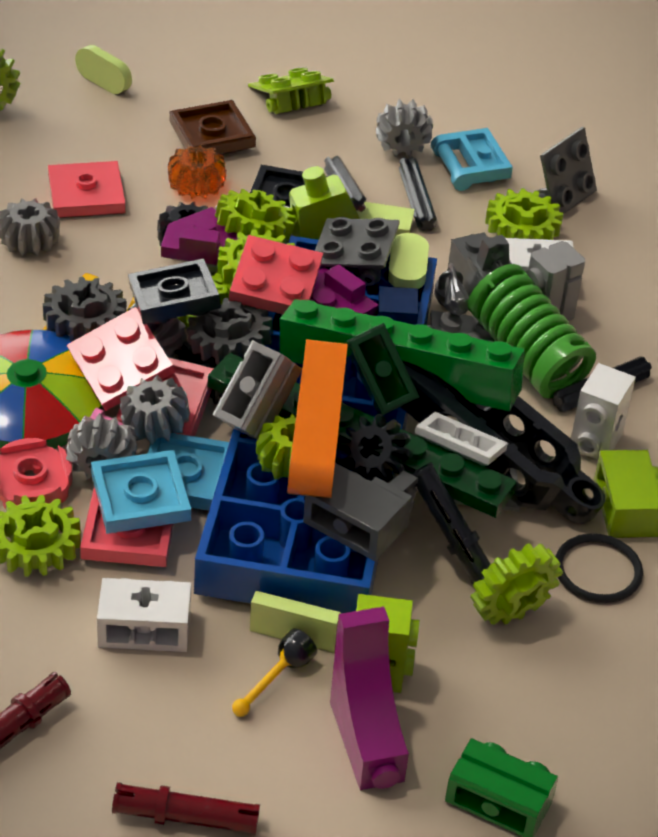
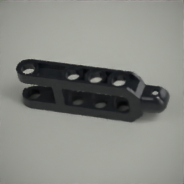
M402 361L419 398L401 406V408L416 421L421 423L431 414L437 412L447 417L448 415L453 416L465 425L508 443L506 451L485 467L512 478L510 468L517 469L523 474L526 484L517 482L515 493L511 497L514 503L519 507L547 510L552 506L565 518L574 523L584 524L595 518L605 503V494L595 481L581 471V456L577 443L526 401L518 396L510 411L470 403L457 389L439 376L415 364ZM509 415H515L521 419L524 424V431L513 427ZM540 441L549 442L554 447L556 456L546 454L540 446ZM585 489H590L593 492V498L586 495Z

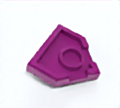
M210 207L168 224L161 244V257L184 261L204 259L206 264L218 265L219 248L225 247V240L227 238L237 240V233L225 232L226 226L217 224L216 210Z
M339 264L330 270L325 267L319 270L311 297L312 301L334 308H349L355 312L371 316L378 315L379 305L365 296L366 283Z

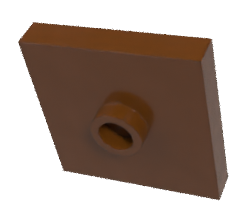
M233 100L169 111V121L191 159L256 147V136Z

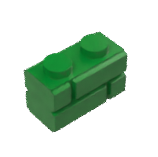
M471 738L462 752L461 758L458 759L450 773L445 802L520 836L535 837L542 820L552 804L559 776L550 773L549 769L539 762H525L507 754L504 748L496 743H482Z

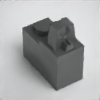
M483 232L451 239L448 266L450 263H453L455 270L461 272L464 289L468 296L471 295L476 285L490 272L501 266L512 264L509 260V243L503 235H496V237L491 238ZM509 277L502 279L495 286L497 287L500 283H502L505 279ZM491 289V291H490L489 294L487 295L486 299L488 298V296L490 295V293L493 291V289Z
M335 463L331 498L305 496L303 522L369 559L376 561L409 526L410 512L414 508L415 503L413 499L417 492L416 484L418 483V478L406 471H402L390 483L377 477L369 481L358 473Z

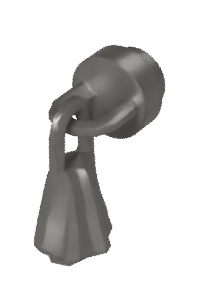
M450 263L448 271L443 272L439 276L435 284L434 295L438 302L449 312L460 316L468 311L469 296L464 289L463 275L455 270L453 263Z

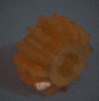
M202 144L199 147L188 145L186 150L176 149L175 155L170 156L168 162L170 188L177 190L179 196L190 195L191 199H194L196 196L207 199L208 194L217 195L219 189L224 187L227 176L224 155L216 153L215 148L205 149Z

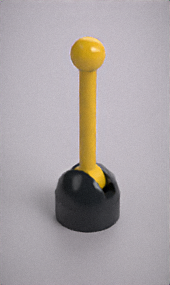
M296 628L291 629L278 645L280 661L244 698L233 702V713L238 717L246 716L250 711V704L286 666L296 668L308 664L317 654V647L314 641L303 631Z

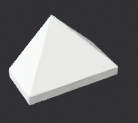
M437 412L431 414L415 428V434L420 438L482 466H487L506 451L508 445L505 441Z

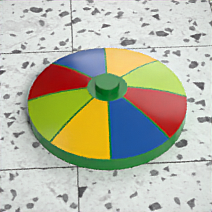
M33 329L0 334V448L12 441L25 438L46 440L47 446L54 449L58 448V446H65L68 443L69 432L73 429L74 424H79L84 416L90 417L95 408L104 410L67 347V344L71 343L70 336L58 337L54 331Z

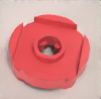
M39 438L15 440L0 448V500L5 509L7 501L19 505L21 504L22 496L25 495L29 498L30 502H36L39 495H44L45 503L49 504L57 498L61 500V503L67 500L73 475L72 462L66 460L67 454L65 449L58 446L57 451L52 447H48L46 440ZM33 470V473L37 475L25 476V471Z

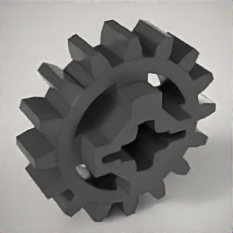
M79 277L78 283L74 284L68 279L64 280V287L52 286V294H45L44 303H42L43 320L46 321L47 329H56V336L58 337L66 334L70 335L71 342L127 312V300L123 298V291L121 289L113 290V283L111 282L100 285L99 278L88 281L84 277Z
M228 298L223 299L220 309L210 310L207 314L189 317V327H186L188 343L191 345L192 353H201L203 361L214 357L216 364H219L229 353L244 358V354L251 341L262 345H271L273 325L272 317L268 316V311L243 305L238 301H229Z

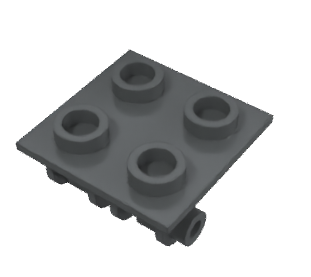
M581 127L540 155L546 188H541L537 191H539V197L541 198L546 196L552 197L551 204H559V212L566 213L597 191L585 127Z
M327 218L315 251L323 253L321 267H335L339 264L342 267L357 268L358 276L366 283V286L378 283L381 279V269L386 266L400 221L383 218Z

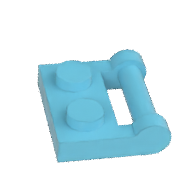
M488 128L441 134L434 137L431 141V149L436 156L441 157L451 174V182L458 191L467 190L475 183L494 182L511 178L513 167ZM459 149L469 167L463 168L452 150Z

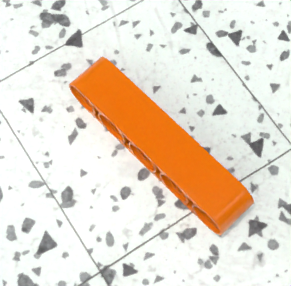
M306 339L287 494L331 498L347 343Z

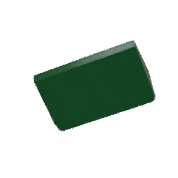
M384 323L343 341L348 344L347 351L378 414L385 415L419 398Z

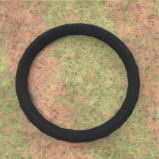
M592 533L578 535L563 543L555 556L561 563L559 567L563 571V574L558 577L559 581L570 592L585 600L599 603L620 601L632 595L642 582L643 568L638 555L630 546L612 536ZM602 542L620 549L629 557L634 567V578L629 586L617 593H591L579 588L567 577L563 568L564 556L572 547L580 543Z

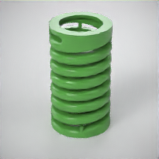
M507 264L495 269L486 275L473 289L468 300V310L495 341L506 342L511 346L525 349L523 375L543 398H554L553 393L556 390L581 381L589 374L596 361L595 350L580 334H577L574 326L570 325L566 317L560 314L558 308L552 305L550 299L543 295L542 290L535 285L534 281L520 265ZM509 277L505 279L502 283H500L497 287L495 286L502 279ZM491 289H493V291L490 293V295H489L488 298L486 299V297H487V295L489 294V292L491 291ZM583 358L582 363L579 365V367L572 373H570L569 371H571ZM565 374L567 375L566 377H564V378H562V379H560V380L554 381V380H556V379H558V378L564 376Z

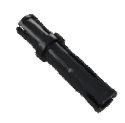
M430 462L420 467L411 474L418 478L416 488L449 542L447 549L451 555L456 554L471 579L472 585L474 582L483 580L485 577L481 572L484 569H488L491 564L478 543L480 536L476 530L471 531L454 499L437 474L433 463Z

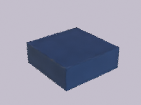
M379 286L378 316L390 317L394 321L408 324H417L418 289Z

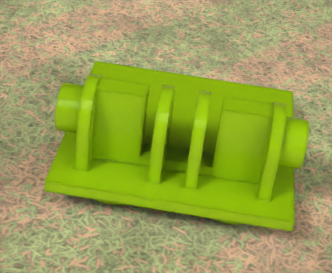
M303 67L289 70V75L278 77V74H266L259 76L258 82L248 83V87L270 93V99L266 100L267 110L280 114L292 111V109L298 110L300 105L302 108H307L308 106L326 104L327 100L331 99L332 94L330 88L325 86V83L334 82L333 78L321 75L320 71L308 72V68Z

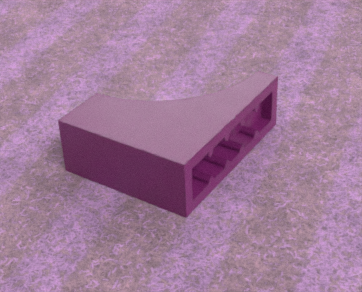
M384 606L338 615L330 705L360 791L371 788L385 789L397 783L405 782L409 757L398 719L392 688L388 646L389 618Z

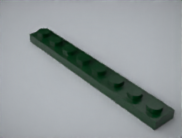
M229 353L208 374L207 387L224 394L236 369L244 359ZM295 383L278 416L287 419L293 413L296 418L300 391L299 383ZM341 403L337 446L340 447L339 444L344 442H351L352 438L346 434V428L351 427L356 431L360 430L359 417L367 418L371 424L374 417ZM400 429V432H406L411 438V441L404 448L413 452L411 459H401L400 461L407 469L406 472L411 474L420 467L432 462L437 474L454 500L497 518L514 495L517 484L516 480ZM374 445L370 453L378 457L383 449Z

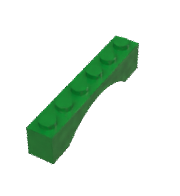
M295 299L280 318V353L294 363L303 364L306 339L344 343L343 341L384 323L402 361L415 364L439 376L457 389L470 403L510 411L522 390L525 349L511 346L506 342H491L473 338L465 333H450L432 329L423 324L413 325L394 321L386 316L376 317L362 314L349 308L317 304L312 300Z

